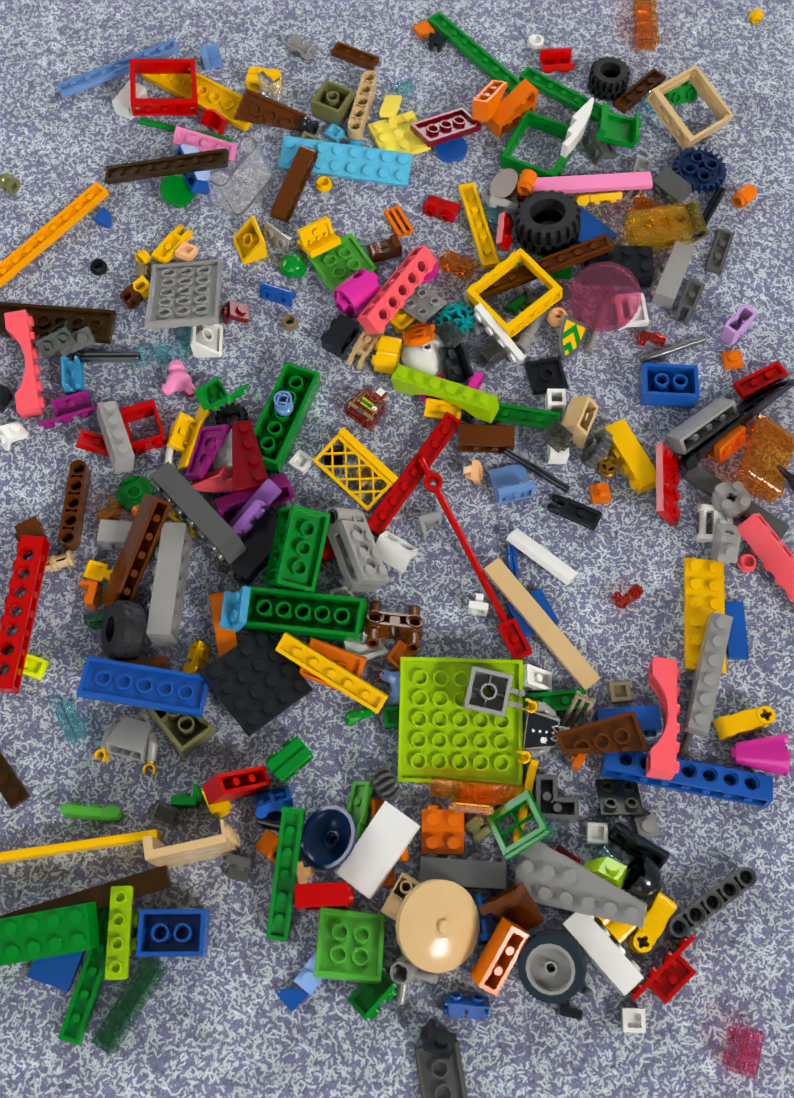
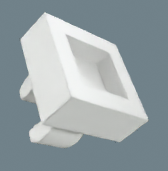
M476 593L475 601L469 600L467 614L487 616L489 603L483 602L484 594Z

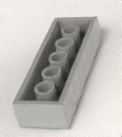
M164 522L158 537L160 544L159 547H156L155 551L157 563L153 566L154 583L150 585L151 602L147 604V614L149 616L148 621H146V635L153 645L177 647L193 537L186 523Z

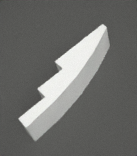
M593 98L572 116L570 128L567 130L565 141L562 143L560 153L562 157L566 158L583 136L590 119L594 103Z

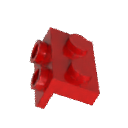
M571 47L540 49L539 65L541 70L545 73L574 70Z

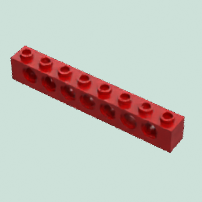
M21 535V539L17 543V557L12 565L13 575L8 583L9 593L4 601L5 611L0 619V693L19 694L50 548V542L44 536ZM30 555H33L31 559L27 560ZM26 573H29L28 577L23 578ZM25 591V594L19 597L20 593ZM18 610H21V613L18 616H15V613ZM14 629H17V632L14 635H11V632ZM13 648V651L7 655V651ZM9 667L8 672L2 675L3 670Z

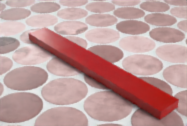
M448 411L368 519L367 523L371 533L377 537L383 533L425 475L418 459L424 457L430 467L456 432L459 424L462 423L461 420Z

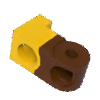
M142 275L121 292L120 299L129 309H134L140 302L148 298L150 283Z

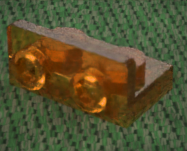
M448 249L444 256L439 258V269L469 281L478 266V261Z

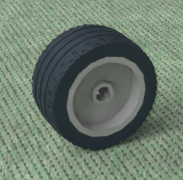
M545 929L535 933L527 940L518 958V974L523 987L532 997L544 1003L558 1004L572 998L582 987L587 972V961L580 943L572 935L561 930ZM548 964H553L555 969L549 967Z

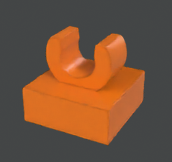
M608 483L589 485L592 505L611 502Z

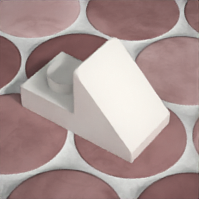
M524 664L523 691L551 692L552 672L530 664Z

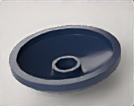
M328 805L319 808L307 819L302 830L300 849L303 858L310 866L319 870H331L347 860L354 849L357 839V827L353 816L340 806Z

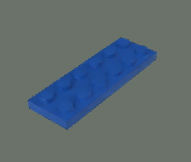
M87 656L76 694L77 697L202 717L209 686L198 674Z

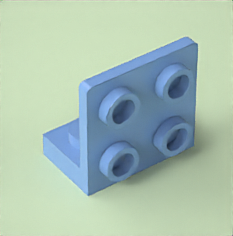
M521 464L488 471L497 505L534 497L536 490L535 482L529 481L526 469Z

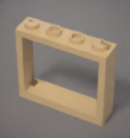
M697 65L652 89L646 99L683 150L723 128L734 117L731 110ZM688 80L719 120L694 136L664 97V94Z

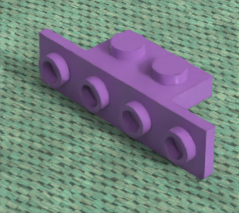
M267 479L232 518L228 525L237 533L240 539L266 513L267 508L282 493V490L271 479Z

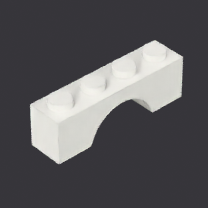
M547 389L545 410L560 412L562 414L561 425L567 406L566 389ZM560 428L558 432L546 430L548 464H566L569 457V438Z

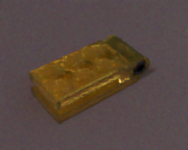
M698 201L628 212L625 216L626 220L622 223L629 246H652L653 249L674 246L676 240L683 243L696 242L708 234Z

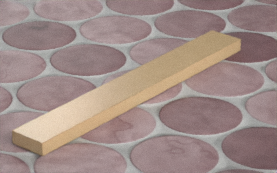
M499 557L483 569L578 685L584 688V692L601 679Z

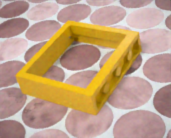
M522 248L512 252L507 259L499 262L493 270L485 273L479 281L471 284L466 290L468 300L474 306L481 303L510 338L563 298V288ZM522 262L550 290L509 323H506L479 294Z

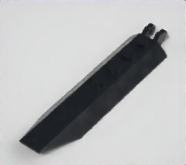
M794 379L770 386L746 398L736 406L739 417L686 455L680 454L682 458L679 460L678 468L680 470H692L697 467L698 462L707 458L709 452L714 451V445L740 424L746 427L745 424L792 388L794 386Z

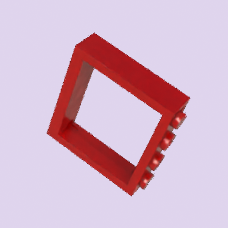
M129 59L130 95L133 116L199 115L195 59ZM136 74H191L192 98L136 99Z

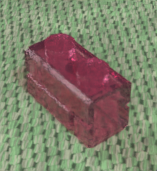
M732 1022V1027L729 1026L726 1033V1039L729 1041L728 1050H724L722 1056V1063L725 1064L724 1070L757 1080L764 1031Z

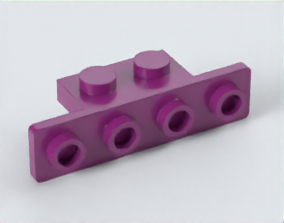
M87 390L51 400L56 417L39 422L38 426L50 429L55 427L57 422L62 421V424L72 422L73 418L80 416V419L91 416L90 412L97 411V405H92Z

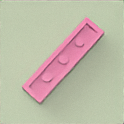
M180 126L175 128L173 143L197 146L199 151L202 152L226 148L229 151L228 160L235 161L238 144Z

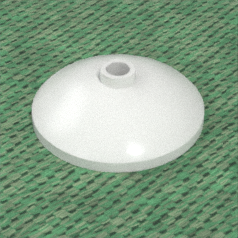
M438 333L434 340L421 346H407L403 343L400 352L401 362L403 366L438 376L443 372L437 350L441 347L452 346L444 336Z

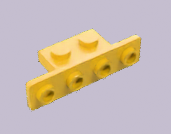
M200 406L195 419L183 412L178 413L166 444L182 453L177 470L181 471L188 467L200 427H204V421L210 414L209 409L204 411L202 406Z

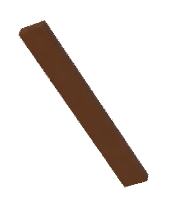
M606 233L537 259L535 262L550 275L613 251L614 246ZM525 265L508 271L481 293L482 299H487L538 278Z

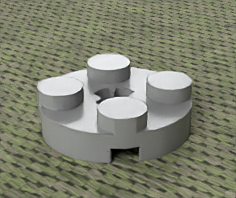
M726 481L716 485L711 496V503L715 510L726 513L725 516L738 517L743 515L749 508L751 496L742 482ZM728 496L733 497L735 499L734 502H732L731 499H727Z

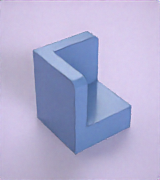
M218 44L199 47L204 70L223 66Z

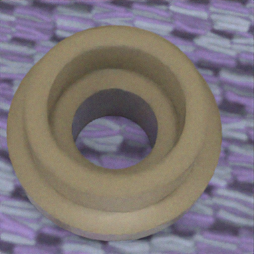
M144 263L136 266L137 278L143 275L148 280V276H150L149 267Z
M286 314L281 320V326L286 331H293L299 325L298 319L293 314Z

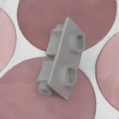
M290 33L289 42L284 41V43L289 45L288 48L294 52H300V56L306 60H309V58L316 59L312 56L317 50L315 45L304 40L297 33Z
M265 221L262 236L287 254L289 247L295 246V239L288 234H283L284 231L278 228L276 224Z

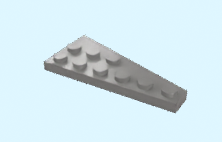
M539 841L519 854L514 885L523 882L535 903L641 928L644 927L647 909L645 902L621 890L603 877L594 874L591 870L566 855L557 852L544 842Z

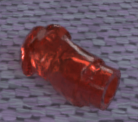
M644 329L637 335L636 338L638 340L636 343L639 346H645L646 342L663 347L667 337L662 333L647 332Z
M635 584L623 595L620 592H616L611 597V600L615 602L614 605L616 607L626 609L627 605L640 599L644 590L641 586Z

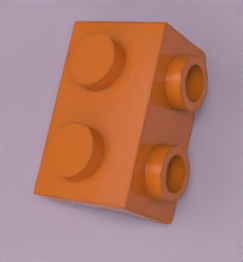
M741 424L718 441L714 445V451L709 452L707 456L721 464L746 444V427Z

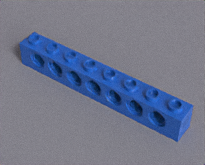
M602 753L600 776L624 781L630 780L635 783L764 808L773 801V777L766 776L761 772L750 773L740 768L729 769L719 764L708 765L703 764L702 761H687L676 756V761L680 763L679 772L670 781L646 777V769L641 764L646 765L648 753ZM620 760L626 761L628 765H623ZM682 772L688 773L690 777L684 776ZM703 775L707 776L710 781L705 780ZM724 779L728 780L731 785L726 784ZM745 783L749 784L752 789L747 788Z

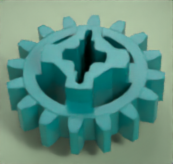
M457 301L454 302V305L448 303L447 308L442 307L443 312H438L439 318H436L437 326L442 335L446 334L448 338L452 335L455 339H457L458 335L464 337L463 333L469 334L468 328L474 327L472 323L475 322L473 310L470 309L469 305L465 306L464 302H461L460 305H458Z

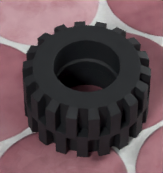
M613 56L598 58L591 65L587 83L589 92L591 94L594 93V97H599V100H616V98H619L626 92L630 78L629 66L626 65L625 61H621L620 58Z

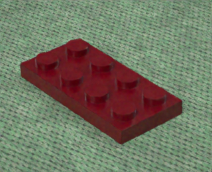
M461 107L411 123L410 130L429 148L480 131L482 124L472 119V115Z

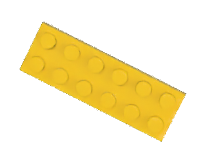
M697 558L684 559V670L695 671L707 617L713 611L725 614L724 562ZM726 654L721 674L726 673Z

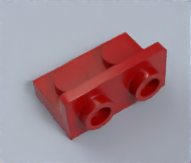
M429 195L427 201L423 202L422 213L429 217L439 218L444 222L454 223L461 204Z

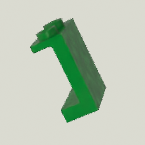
M603 103L597 114L595 140L633 149L635 143H638L641 137L639 132L642 123L640 112H637L634 118L609 112V104Z

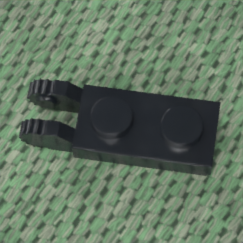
M557 494L552 495L551 500L564 505V507L561 508L548 504L547 510L595 531L602 512L573 499Z
M621 822L616 823L614 826L615 830L608 834L609 840L619 846L621 850L633 857L638 854L643 856L642 854L646 855L657 864L659 870L670 856L668 851L638 833L631 831L627 825Z

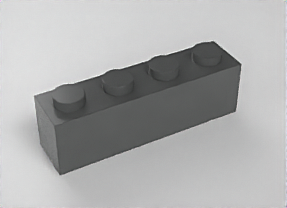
M426 853L425 857H420L419 882L444 879L457 883L464 889L506 890L507 862H501V858H489V861H480V857L467 856V860L459 859L458 855H446V858H437V854Z

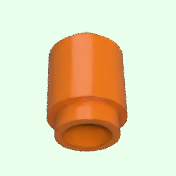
M524 169L520 174L517 191L521 195H529L533 191L537 174L532 169Z
M745 184L734 193L732 197L733 205L741 208L750 203L757 196L755 186Z

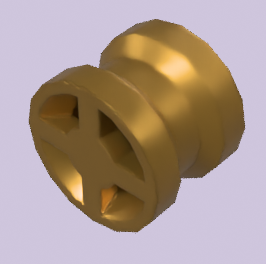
M612 456L604 457L597 467L598 474L607 479L613 477L618 468L617 460Z

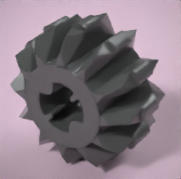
M388 766L380 767L371 773L373 785L384 802H393L402 795V789Z

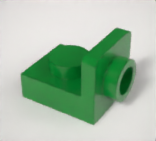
M194 784L192 797L189 793H178V796H171L170 805L173 808L199 809V804L203 803L204 800L203 790H201L198 784Z

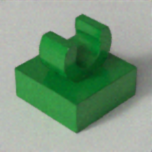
M523 294L517 296L506 304L503 309L506 313L512 311L513 316L516 317L520 314L518 308L522 312L526 309V306L522 304L526 301V298Z

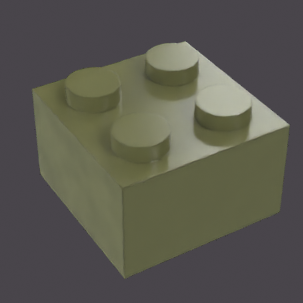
M326 79L311 100L312 116L341 127L352 110L355 90Z

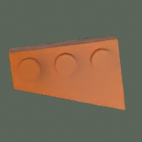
M524 79L499 103L495 114L486 122V126L497 137L517 126L520 117H524L527 110L535 112L538 89Z

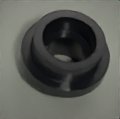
M95 259L91 262L90 270L94 275L101 276L107 272L108 266L102 259Z

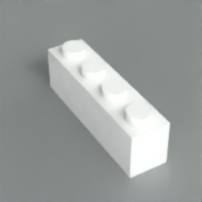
M573 912L560 926L580 943L585 955L619 995L626 996L644 978L640 973L642 971L635 961L632 960L630 962L624 955L626 953L624 948L617 942L614 944L609 938L611 935L603 925L599 926L594 921V916Z

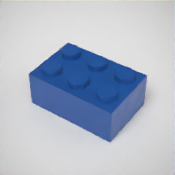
M643 363L639 372L640 405L695 407L700 397L698 365Z
M139 909L136 957H207L210 911L207 909Z

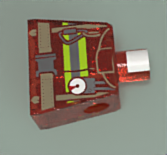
M378 388L374 393L369 389H363L344 404V414L372 432L386 410V402L383 399L387 393L382 388Z

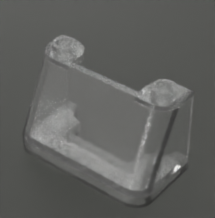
M248 135L240 142L241 150L246 155L228 175L224 172H216L208 180L213 207L235 219L244 218L275 180L274 171L258 143Z

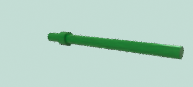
M140 118L139 120L140 125L175 132L176 125ZM193 130L202 134H206L212 137L232 142V138L221 136V134L213 132L211 134L207 132Z

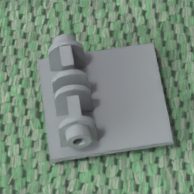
M421 286L406 299L404 306L400 309L417 319L415 323L424 324L428 322V319L432 320L439 311H442V307L447 304V301L426 287Z

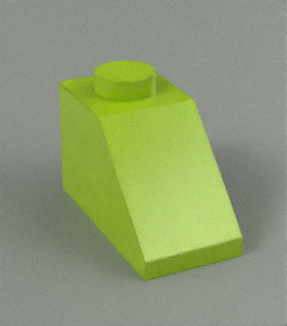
M602 857L586 861L583 865L594 874L603 877L620 889L625 883L627 866L614 859Z

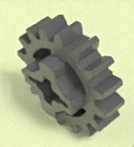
M605 429L600 430L598 433L596 432L585 442L580 462L588 468H593L595 464L597 465L608 455L613 435Z

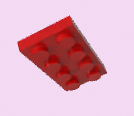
M663 442L656 443V512L670 526L678 525V518H680V509L678 507V501L680 500L678 483L680 478L677 473L679 459Z

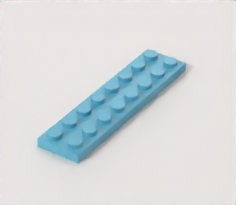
M284 135L278 164L279 169L289 170L299 147L303 145L318 151L317 161L311 174L408 188L413 154Z

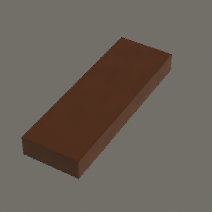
M339 41L331 50V56L367 70L373 71L379 62L378 56Z

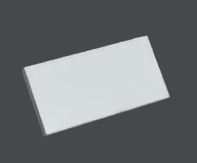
M385 801L355 844L350 856L341 865L336 874L368 899L372 900L420 828V825Z

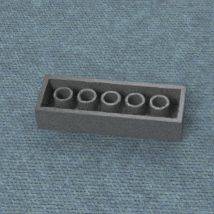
M169 461L151 475L155 481L153 486L158 490L163 499L172 503L171 507L174 511L181 515L185 523L192 527L197 536L203 539V542L214 551V554L221 561L225 559L228 564H231L247 550L237 533Z

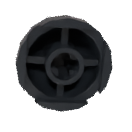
M640 854L636 855L627 864V869H630L621 888V890L630 893L640 900L657 894L661 888V872L657 864L644 854H642L643 856Z

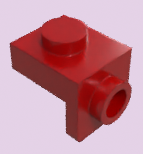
M205 108L199 123L209 126L215 133L222 135L228 120L217 110Z

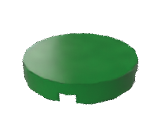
M172 175L167 176L161 182L159 193L166 204L173 205L176 208L186 207L190 204L193 193H191L184 178Z
M134 475L120 482L118 490H116V498L122 508L131 511L134 506L140 505L144 493L154 496V489L148 479Z

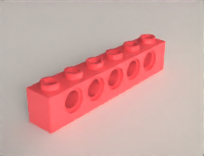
M426 245L413 248L357 317V320L368 334H380L383 332L386 324L395 317L398 309L402 308L406 299L414 293V289L424 281L423 278L426 274L432 271L437 260Z

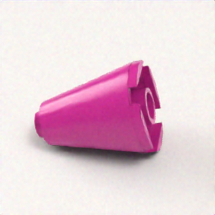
M780 734L737 742L735 747H731V759H735V764L780 776H788L790 768V751L786 747V744H789L788 735Z

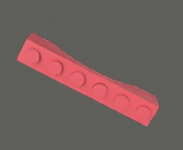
M26 309L4 313L6 330L20 344L25 358L24 377L19 389L15 393L17 412L22 418L44 414L43 408L46 407L44 397L41 396L43 384L39 380V375H41L40 366L37 364L39 354L34 345L36 339L35 332L32 330V327L35 326L32 316H29Z
M653 656L648 669V684L658 697L663 711V730L660 740L651 748L646 757V777L670 781L675 774H678L680 766L679 761H676V754L679 753L680 743L677 741V735L680 730V723L677 722V716H679L680 704H677V698L680 695V686H677L680 668H677V660Z

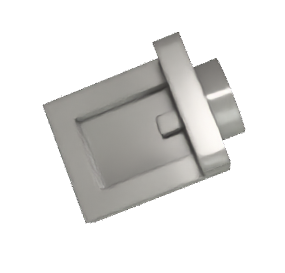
M430 511L418 517L416 530L418 535H422L423 540H427L426 529L442 525L441 511Z

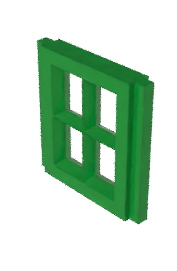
M528 789L486 815L503 856H505L507 861L551 834ZM528 804L532 814L518 821L514 811ZM511 814L515 824L502 832L498 822ZM534 817L538 828L525 835L521 825ZM517 828L522 838L508 846L504 835Z

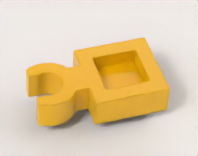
M89 559L83 579H93L99 584H103L104 580L109 582L114 569L108 570V564Z

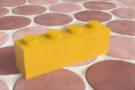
M622 419L604 427L605 430L613 435V441L610 443L611 456L620 464L622 474L628 477L630 487L636 490L638 495L655 488L656 469L626 421Z

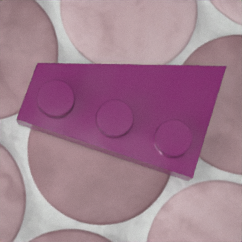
M229 425L200 427L184 477L189 480L204 478L231 430Z

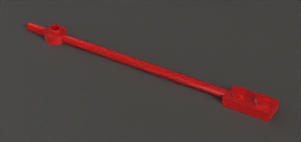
M424 457L419 458L418 462L425 474L424 488L428 492L435 493L502 624L497 626V630L512 659L521 660L532 655L533 652L516 619L508 620L441 491L442 477L438 473L431 471ZM435 482L436 485L431 486L430 483Z

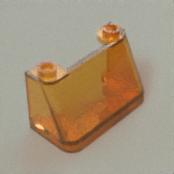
M758 413L749 427L747 445L741 463L737 468L736 478L732 482L740 481L744 484L750 495L774 503L777 497L781 498L784 492V487H782L784 476L777 469V465H781L787 470L792 451L794 452V435L768 416Z

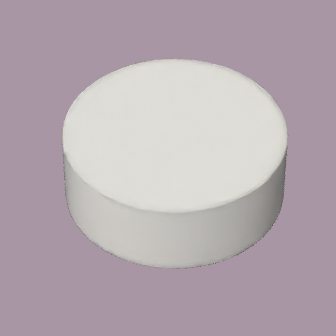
M533 34L529 37L528 46L537 50L543 47L544 38L541 35Z

